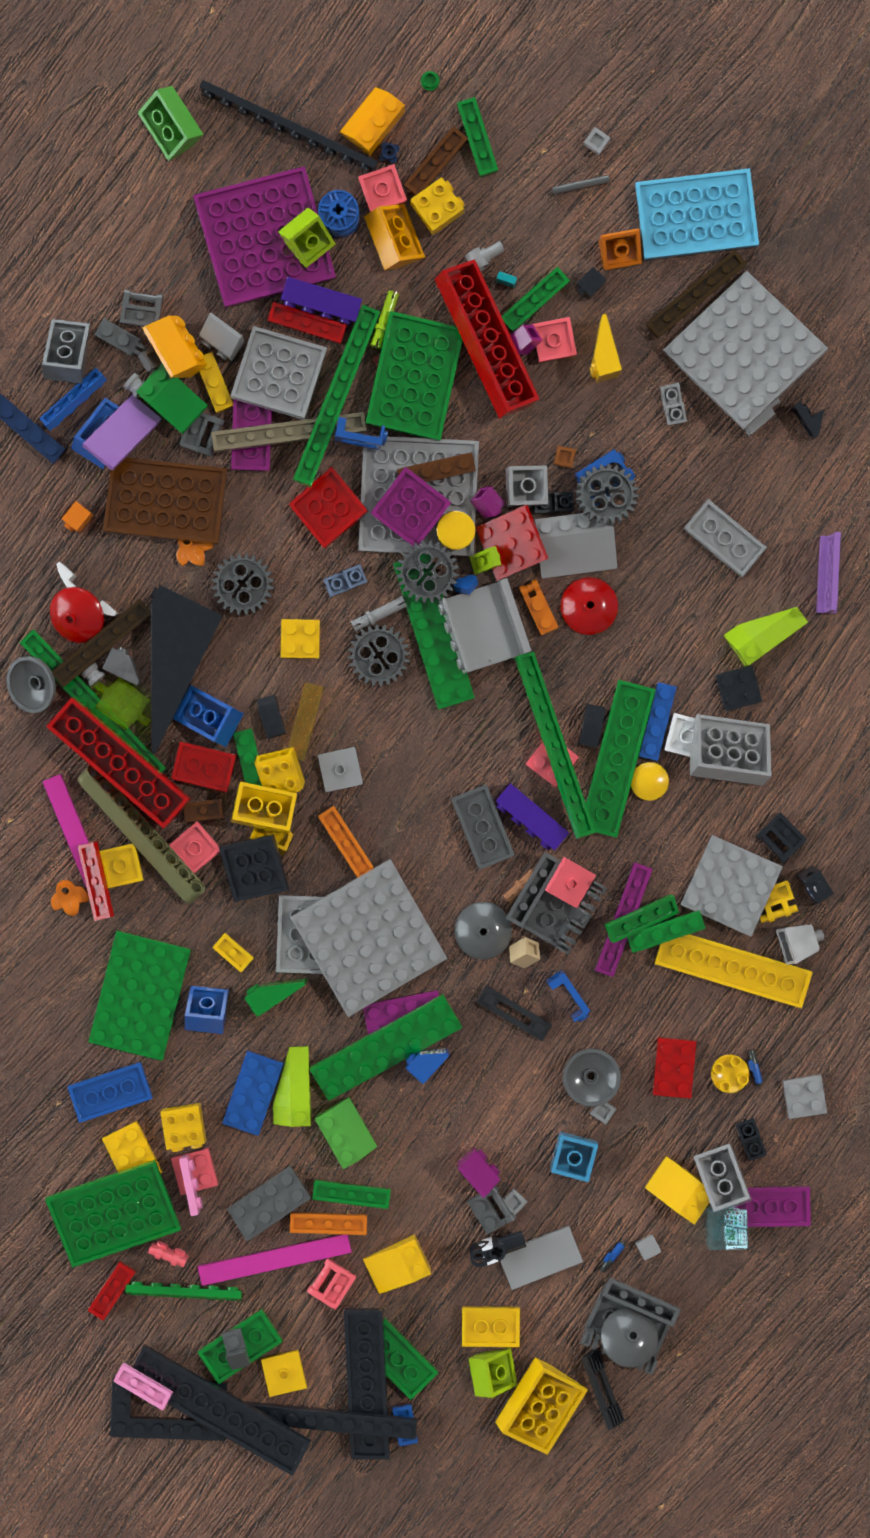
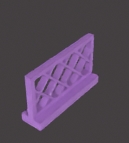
M834 532L829 536H820L816 613H837L841 532Z

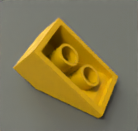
M606 314L602 315L599 323L592 364L589 368L591 377L596 379V383L619 377L622 371Z
M667 1156L645 1186L653 1195L694 1225L710 1203L702 1180Z
M415 1234L363 1258L379 1294L416 1282L431 1274V1267Z

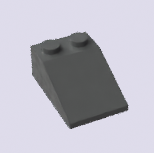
M51 320L42 362L44 379L82 384L89 340V323Z

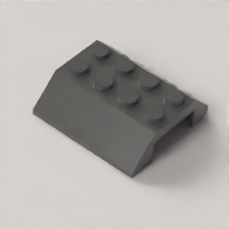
M544 852L506 919L569 955L572 947L566 944L565 941L572 945H575L576 941L566 934L571 929L572 932L581 935L582 931L575 927V924L584 929L592 914L584 910L585 907L592 912L596 909L593 905L586 903V900L591 896L592 899L600 902L602 898L594 892L596 891L604 896L608 888L593 880L578 908L548 893L545 889L561 861Z
M610 1277L600 1290L585 1324L580 1344L589 1347L591 1343V1349L595 1350L599 1344L601 1329L606 1318L614 1311L622 1308L634 1309L649 1316L657 1330L658 1344L654 1355L645 1365L637 1367V1369H643V1372L652 1375L658 1363L656 1359L669 1327L674 1326L681 1308ZM631 1332L630 1338L634 1340L635 1334Z

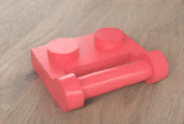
M327 1258L324 1262L325 1266L313 1285L309 1286L307 1292L336 1310L356 1279V1275L341 1267L332 1259ZM332 1269L336 1273L322 1293L319 1291V1288Z

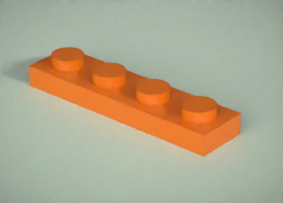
M335 806L318 816L357 878L374 869Z
M291 1212L290 1233L367 1235V1214Z

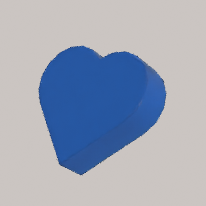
M468 575L464 578H458L455 580L457 584H453L456 592L470 595L478 585L477 577L475 575Z

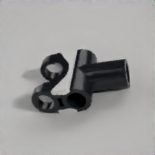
M520 1230L504 1237L491 1236L475 1242L470 1247L471 1263L475 1267H484L501 1261L508 1253L527 1247L522 1231ZM477 1253L482 1254L481 1256H475ZM474 1260H477V1261H479V1260H484V1261L481 1262V1263H476Z

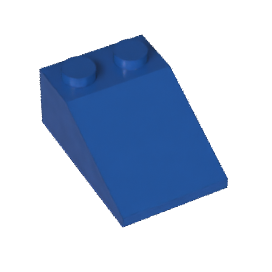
M107 398L103 399L78 431L71 446L72 450L102 469L106 465L82 446L119 408L118 405Z
M190 685L173 719L208 739L227 747L244 713Z

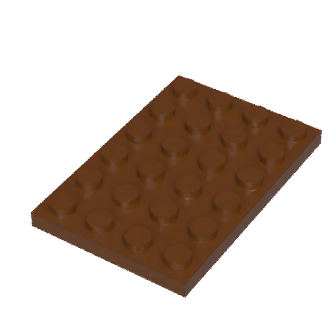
M126 457L113 471H110L103 532L219 545L227 468Z

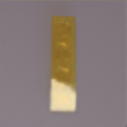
M307 682L304 684L288 748L294 747L297 759L305 761L324 689L322 686Z

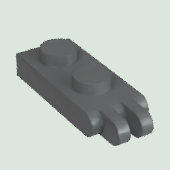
M105 318L94 334L131 357H134V355L138 356L141 353L138 351V348L144 351L147 350V347L141 344L143 340Z

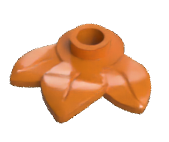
M178 540L177 560L182 566L186 565L189 561L195 565L204 566V551L212 549L213 544L190 542V544L185 545L184 541Z
M62 880L56 886V893L51 898V906L53 910L63 908L68 915L76 916L79 911V903L90 901L89 895L83 887L74 886L69 880ZM66 887L69 891L65 893L62 891V888Z

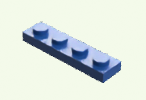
M97 368L93 369L83 378L82 384L78 383L39 419L51 431L64 418L72 414L82 402H85L93 392L101 388L107 379Z
M657 682L639 757L658 761L676 686Z

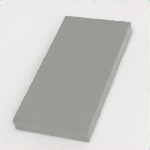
M709 499L706 500L683 528L740 577L746 574L767 548Z
M569 1225L527 1241V1247L508 1253L501 1260L512 1290L583 1262Z

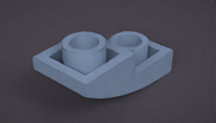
M357 565L323 579V582L331 598L367 583L361 565Z

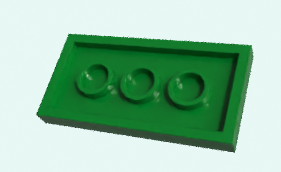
M262 1308L230 1329L241 1327L251 1363L283 1342V1339ZM222 1335L197 1352L218 1384L244 1368L231 1369L225 1357L227 1352Z
M384 1317L386 1376L412 1400L438 1374V1370Z

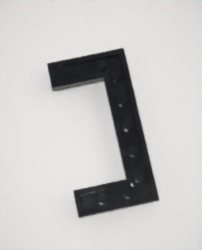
M113 1377L110 1437L225 1441L226 1437L193 1418L131 1416L132 1392L115 1383V1377ZM210 1381L228 1391V1381H223L220 1384L217 1381Z

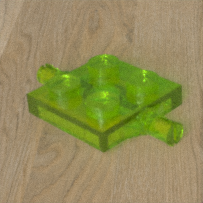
M118 677L114 684L108 688L100 681L94 686L103 694L95 708L123 729L127 730L137 720L146 727L151 722L150 719L142 714L150 699L122 678Z

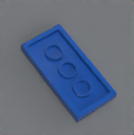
M247 1050L222 1124L259 1136L284 1062Z
M142 1062L67 1086L79 1123L153 1098Z

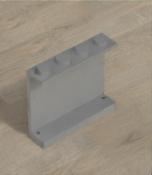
M507 578L475 589L470 595L462 593L446 599L442 598L439 601V612L445 617V630L447 634L450 633L451 648L453 652L457 653V666L459 670H462L463 674L531 652Z

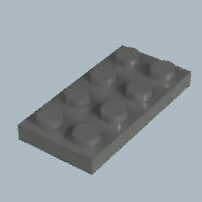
M487 784L451 798L479 870L515 856Z
M289 1166L227 1208L248 1242L312 1199L293 1167Z

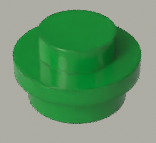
M427 71L421 76V86L423 89L434 91L438 88L440 79L435 72Z

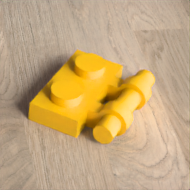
M788 880L774 885L764 907L766 914L760 916L761 923L768 921L771 923L777 918L792 916V913L798 912L796 904L788 906L787 903L788 900L794 899ZM781 903L782 909L772 912L770 906Z

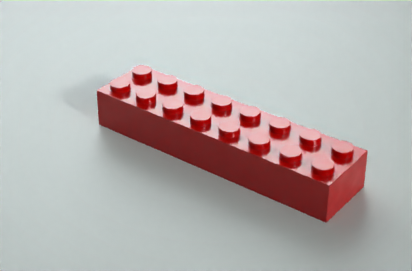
M475 259L443 270L434 280L498 418L500 419L531 407L539 400V396Z
M71 697L46 726L163 829L169 826L191 800L186 793L76 698Z

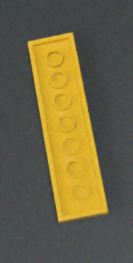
M691 934L660 944L654 962L656 965L798 1008L803 1006L813 973L807 969L790 964L786 965V963Z

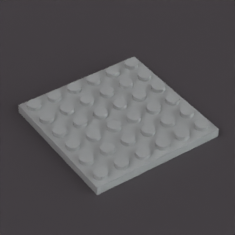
M748 271L739 277L663 349V352L743 430L828 351V347Z
M387 437L385 445H381L380 450L363 447L361 502L369 512L360 519L358 551L404 552L408 554V546L411 549H415L410 543L370 514L398 477L397 469L470 452L473 455L476 472L433 481L428 484L452 502L439 520L448 512L461 511L470 516L475 525L476 508L470 500L477 493L479 441L449 439L438 441L428 438ZM438 520L423 541L425 545H428L429 541L432 540V546L439 542V548L441 549L444 546L437 536ZM474 539L464 549L451 550L446 548L445 553L452 551L451 556H474Z
M391 859L290 917L348 1017L448 959Z

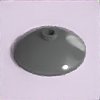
M33 656L20 657L10 665L6 682L9 695L14 703L29 713H39L46 710L52 704L56 693L55 679L49 667L42 660Z
M477 902L467 906L459 914L454 929L456 941L462 951L476 959H490L501 954L508 946L512 935L511 922L506 919L507 914L504 910L489 902ZM482 928L487 929L485 935L480 934Z
M594 1048L581 1050L575 1053L564 1067V1087L568 1095L581 1105L589 1107L603 1105L615 1096L620 1086V1069L614 1058L605 1051ZM590 1072L594 1073V1077L592 1079H589L587 1077L588 1073Z
M622 1308L611 1313L603 1323L601 1344L606 1355L614 1363L628 1368L638 1367L648 1362L654 1355L658 1344V1334L649 1316L631 1308ZM631 1332L635 1334L634 1340L630 1338Z

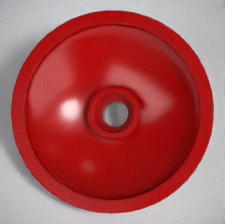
M588 577L573 582L565 590L561 599V614L564 621L572 630L584 635H594L606 630L614 622L618 612V601L615 592L606 582L597 578ZM588 602H592L594 604V607L592 609H589L587 607Z
M68 587L59 591L51 601L50 618L56 631L65 639L74 643H86L102 630L104 624L103 609L97 598L89 591L80 587Z

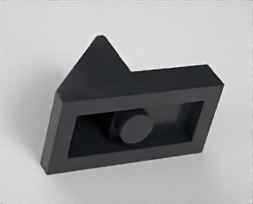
M800 401L791 409L810 438L814 440L820 433L824 409L811 417V411L808 406Z

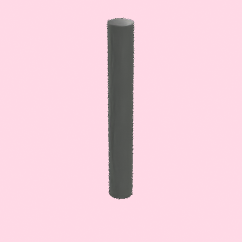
M609 175L552 187V192L555 195L609 183Z

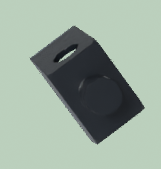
M811 865L796 875L814 906L834 894L821 871L815 866Z

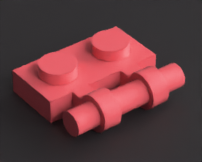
M162 1241L153 1242L148 1251L154 1258L158 1260L161 1258L171 1262L170 1265L175 1267L178 1265L184 1268L189 1257L185 1251L175 1248V1250L168 1247V1244Z

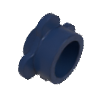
M387 142L382 143L379 159L396 163L397 152L400 150L399 146Z

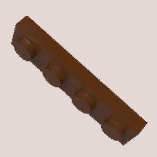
M453 126L405 182L404 187L415 196L429 187L468 141V138Z
M472 452L407 467L426 483L476 472ZM405 467L397 469L398 476Z

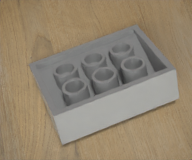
M583 513L535 519L534 523L549 558L539 563L541 579L617 569L614 526L611 525L610 521H607L606 526L603 525V521L596 525L595 518L589 521L590 515L583 516Z
M697 714L690 754V776L763 786L771 777L770 724Z

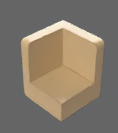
M524 937L509 947L510 963L526 968L540 960L539 943Z

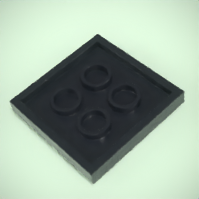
M274 834L219 847L234 902L289 890Z

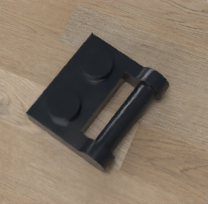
M781 812L755 835L758 840L761 839L779 857L778 860L781 863H784L807 840ZM770 830L788 848L785 852L767 835Z

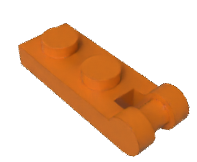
M532 580L526 586H520L519 590L540 635L542 636L559 628L537 580ZM535 591L536 596L530 598L528 593Z

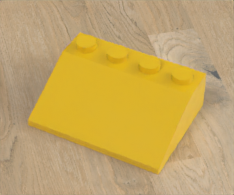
M535 1357L495 1423L503 1434L548 1455L588 1389L552 1365Z

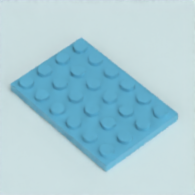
M750 168L635 183L644 260L759 246Z

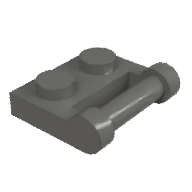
M125 289L120 323L144 327L160 320L164 295L157 294L156 296L135 293ZM130 300L155 303V308L132 305Z
M202 413L184 432L179 446L213 457L211 433L206 448L201 447V443L208 422L214 424L211 432L220 431L225 421Z
M497 1185L494 1186L486 1197L482 1198L480 1194H477L467 1201L487 1234L516 1219L514 1212L511 1213L499 1194ZM492 1195L504 1214L503 1218L500 1217L488 1196Z

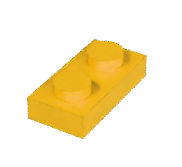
M224 933L212 947L240 972L254 958L227 933Z

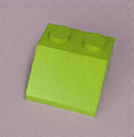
M309 208L278 231L288 248L305 268L336 245L319 215Z
M510 1347L481 1352L468 1358L475 1396L493 1398L517 1386Z

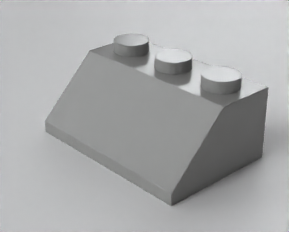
M730 1143L693 1156L713 1212L734 1208L752 1201Z

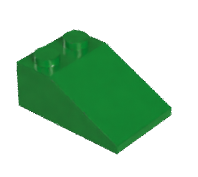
M162 363L136 391L146 403L182 435L208 407L179 378H171Z
M300 978L263 983L260 986L257 983L246 991L247 995L244 999L255 1015L259 1017L305 986L308 980Z

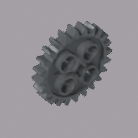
M600 464L599 470L592 467V473L586 471V477L581 476L580 481L582 483L577 484L579 490H576L575 493L576 496H579L576 498V503H581L578 508L579 510L585 509L583 516L590 515L589 521L595 518L596 525L603 521V525L606 526L607 521H610L611 525L614 526L615 520L621 524L622 517L628 519V513L633 514L634 509L632 507L637 506V502L634 500H638L639 497L638 494H635L638 492V487H633L636 482L635 480L629 481L631 474L624 475L625 469L619 472L617 465L614 469H611L610 464H608L607 469H604L603 465ZM617 482L619 486L613 487L610 483ZM597 485L600 487V490H593L591 486ZM614 500H621L623 504L616 505ZM601 503L604 505V508L599 509L595 504Z
M422 540L421 546H418L416 542L414 543L415 549H411L408 546V554L402 552L405 559H398L402 566L396 567L397 570L401 571L396 576L397 578H402V581L398 583L399 585L405 584L403 592L410 591L409 598L416 595L415 601L422 597L423 603L426 602L427 598H430L431 603H433L434 597H437L439 601L441 600L440 594L447 597V589L453 591L450 584H457L453 577L459 576L458 573L454 572L458 566L452 564L456 561V558H449L452 551L445 553L446 546L440 549L439 542L432 546V540L429 541L428 545H425V542ZM421 554H430V561L422 563L420 561ZM437 557L438 561L431 568L432 575L427 574L422 583L417 586V582L424 575L423 568L428 569L432 561ZM439 564L446 566V572L442 575L437 574L435 571L436 566ZM413 568L419 571V576L416 579H412L408 575L409 571ZM427 580L434 581L435 587L432 590L424 588V583Z
M238 553L237 559L230 555L231 561L228 562L226 559H223L225 565L218 564L220 572L214 571V574L218 576V578L212 579L213 582L217 583L212 589L218 591L214 594V597H220L218 604L225 603L223 609L226 610L228 607H231L230 613H233L236 609L239 616L242 611L248 616L249 610H252L255 614V608L258 607L262 610L261 603L268 604L265 598L272 597L268 593L269 590H274V587L269 586L270 583L274 582V579L268 578L272 575V572H266L268 565L261 566L263 560L260 559L256 562L255 555L251 559H249L248 553L245 554L244 558ZM240 566L246 567V573L243 576H238L236 573L237 568ZM254 571V574L246 581L248 586L246 588L242 587L237 596L232 598V595L240 588L239 582H244L249 573ZM254 578H260L262 581L261 585L257 588L252 587L251 584ZM228 581H232L235 584L232 591L225 590V584ZM243 593H248L250 596L249 601L246 603L240 601V596Z
M376 624L375 630L368 626L367 633L362 629L361 637L355 635L358 641H351V644L355 647L348 649V651L353 653L348 659L354 661L350 664V667L356 666L353 673H360L359 680L365 677V684L371 680L372 686L379 682L380 687H382L383 681L390 685V679L397 682L396 675L403 676L400 670H407L404 663L410 662V660L405 658V656L410 655V652L404 651L409 646L408 644H402L405 638H398L399 631L393 634V627L386 631V625L382 627V630L379 629L378 624ZM380 637L387 639V644L383 648L376 645V641ZM369 641H372L380 653L384 652L382 657L389 666V670L385 669L379 659H374L376 654L369 645ZM363 648L371 650L369 658L361 657L360 652ZM390 653H395L398 656L396 663H389L387 661V656ZM374 664L382 666V671L379 674L372 673L371 667Z

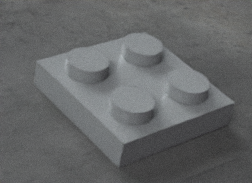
M820 1074L782 1080L789 1119L827 1113Z

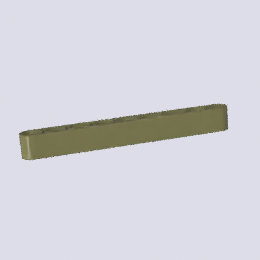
M89 765L78 777L79 784L185 902L193 903L204 893V884L125 795Z

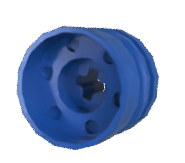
M334 190L322 197L319 203L318 214L329 234L334 238H345L354 233L360 219L356 199L344 190ZM337 209H341V215H337Z

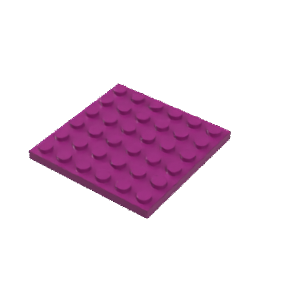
M305 166L193 195L225 308L281 294L286 277L314 285L336 279L329 250L305 268L288 248L278 232L307 208L318 215Z

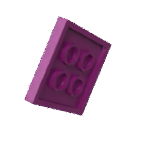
M405 466L370 514L414 547L415 542L419 546L452 502Z

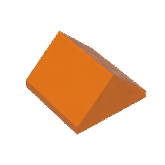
M639 228L600 236L599 246L604 270L642 264Z

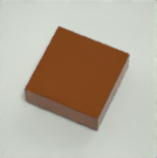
M558 445L553 465L572 469L576 449Z

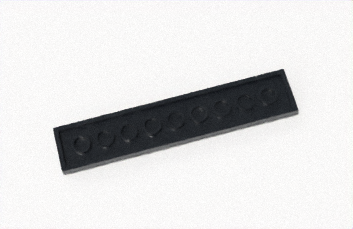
M146 1344L143 1346L133 1368L173 1391L167 1404L292 1476L295 1474L312 1441L311 1439Z

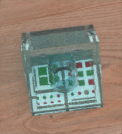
M706 1207V1246L708 1249H748L747 1210L730 1208L713 1212L712 1207Z

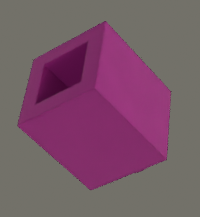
M522 325L511 335L519 355H527L543 341L534 325Z
M491 486L480 488L470 500L483 518L496 517L500 514L501 508L505 504Z

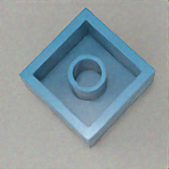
M560 1131L550 1166L551 1172L589 1182L598 1149L597 1141Z

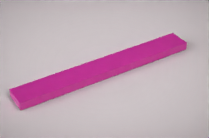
M339 1234L199 1265L198 1271L203 1286L348 1254L352 1250L348 1235Z

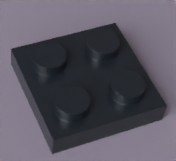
M753 665L715 675L725 712L763 702Z

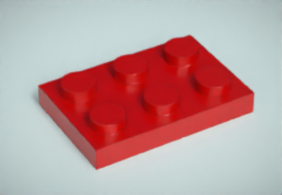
M180 742L171 779L228 792L237 755Z
M658 1037L653 1095L691 1099L696 1040Z

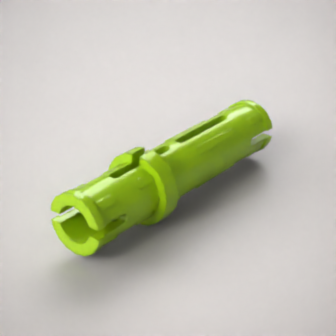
M389 290L387 292L388 294L378 324H375V332L370 346L373 348L376 346V349H382L389 313L394 311L399 294L396 292L393 295L394 291Z

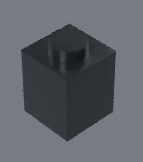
M592 267L577 282L576 291L582 298L590 300L606 284L607 279Z

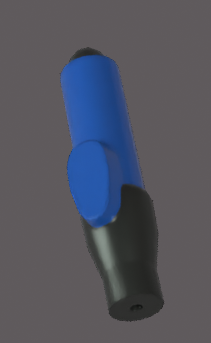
M754 1049L748 1050L749 1069L753 1073L755 1084L760 1087L763 1081L758 1059Z
M625 1241L619 1242L612 1252L605 1256L604 1262L599 1269L601 1272L605 1273L611 1267L615 1259L625 1248Z

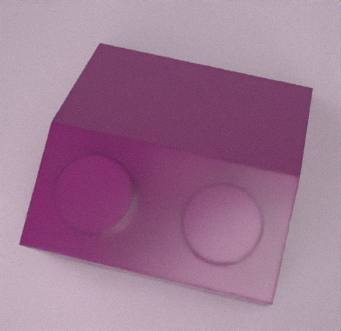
M474 1147L458 1161V1170L484 1198L500 1181V1171L494 1164L490 1165L486 1159L488 1157L481 1149L478 1151Z

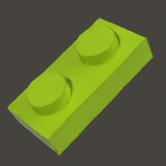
M496 546L470 556L475 575L501 565L500 555Z

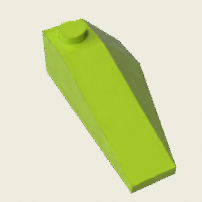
M798 607L739 624L723 636L746 667L807 624L808 621Z
M309 1046L289 1047L273 1102V1124L289 1127L311 1126Z

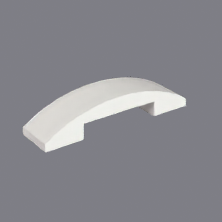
M58 562L56 564L58 572L66 587H77L72 583L76 575L61 562ZM102 600L100 602L104 615L112 617L119 615L105 601Z

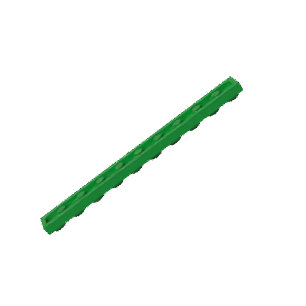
M362 304L293 481L311 488L380 311Z
M34 629L19 642L33 657L42 660L51 672L64 662ZM79 676L63 688L71 697L80 701L161 773L166 769L160 760Z
M530 652L515 657V661L575 837L578 839L592 835L596 832L535 653Z

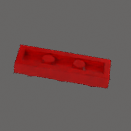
M120 1261L87 1311L104 1321L136 1271Z

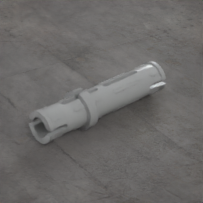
M400 596L371 612H365V615L350 622L354 626L355 632L370 624L371 626L374 625L376 621L406 608L407 605L403 597Z

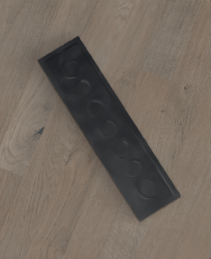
M345 1308L344 1326L349 1411L388 1415L383 1308ZM350 1433L351 1459L389 1460V1437Z

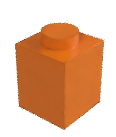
M75 501L62 520L66 522L64 526L71 532L76 530L80 533L94 515Z

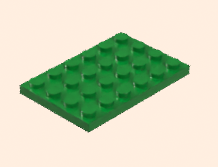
M390 311L365 424L379 428L384 425L385 429L441 441L462 344V338L456 326Z
M117 930L88 1042L163 1061L191 949Z
M156 1160L128 1168L45 1198L72 1268L181 1231L180 1222Z

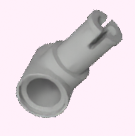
M498 241L485 249L482 248L480 250L479 247L473 249L465 255L467 261L475 259L480 271H482L489 265L492 258L504 252V247Z

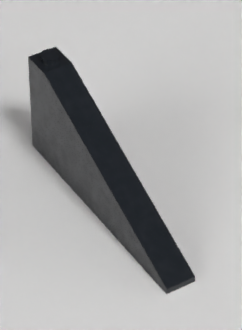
M161 585L158 588L154 587L150 598L153 599L151 602L152 753L156 754L223 616Z

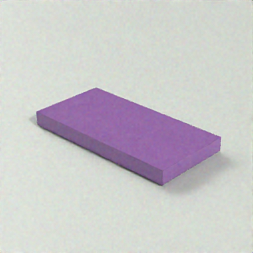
M131 395L83 443L82 447L113 471L161 422L162 418Z

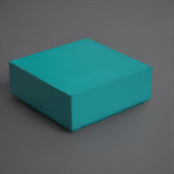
M501 271L496 279L497 283L511 288L515 287L517 281L515 276Z

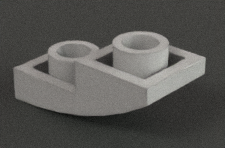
M679 383L659 386L667 425L687 422Z

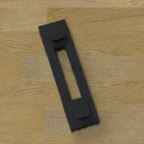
M487 985L476 1001L541 1041L544 1040L552 1026L548 1021ZM499 1001L532 1019L530 1025L524 1024L497 1008L496 1006Z
M595 1349L581 1357L607 1429L613 1430L623 1423L625 1419L608 1381L599 1349ZM597 1372L610 1405L608 1407L595 1375Z

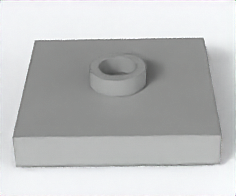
M355 747L318 755L325 792L363 784Z

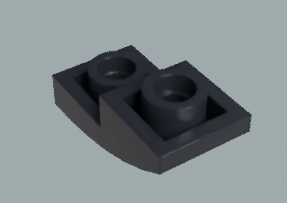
M573 492L548 493V505L532 506L533 514L574 511Z
M275 694L258 699L257 705L267 738L272 739L286 734L283 716L280 714Z
M586 704L578 739L580 745L598 747L605 707Z
M754 1118L736 1124L748 1161L766 1156L767 1153Z

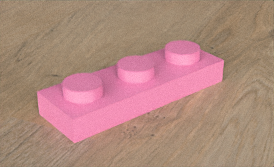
M189 1154L183 1155L179 1161L190 1215L195 1216L199 1215L203 1205L201 1197L197 1196L196 1190L199 1189L198 1180L193 1177L192 1171H195L194 1161L190 1159Z
M126 1363L121 1365L114 1379L115 1383L162 1411L173 1394V1391Z

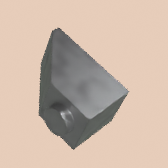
M118 647L117 650L112 648L102 669L140 686L141 680L133 658L128 655L129 651Z

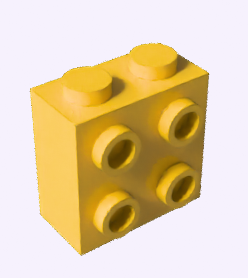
M442 177L410 199L411 206L432 235L464 214V202L459 196L456 197L452 191L454 189L448 180L445 182Z
M294 747L257 756L255 766L262 786L293 793L303 789L305 780Z
M201 1103L161 1110L166 1150L172 1149V1152L182 1151L183 1147L191 1146V1149H196L205 1144L207 1140Z

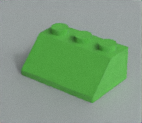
M173 86L157 89L138 111L140 118L168 161L193 147L204 135Z
M350 1097L316 1115L315 1121L343 1169L361 1160L377 1148L374 1139Z

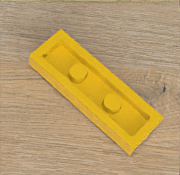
M213 352L205 354L204 360L207 365L200 370V374L216 413L233 407V402Z

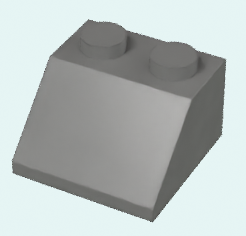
M210 313L199 334L202 339L201 343L208 349L213 347L217 350L216 354L223 360L229 359L233 361L245 345L242 335L214 314Z
M509 466L506 468L507 507L548 505L547 466Z

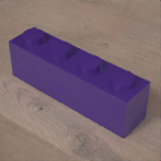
M286 277L280 299L284 301L286 306L295 308V305L303 307V311L314 313V310L322 312L321 316L332 319V316L340 318V322L350 324L351 321L356 322L362 301L360 298L291 277Z
M511 783L495 800L498 803L497 808L504 814L507 811L512 814L511 819L519 826L521 824L527 827L526 832L533 838L538 836L542 840L540 844L548 851L551 848L555 851L569 834L567 830Z

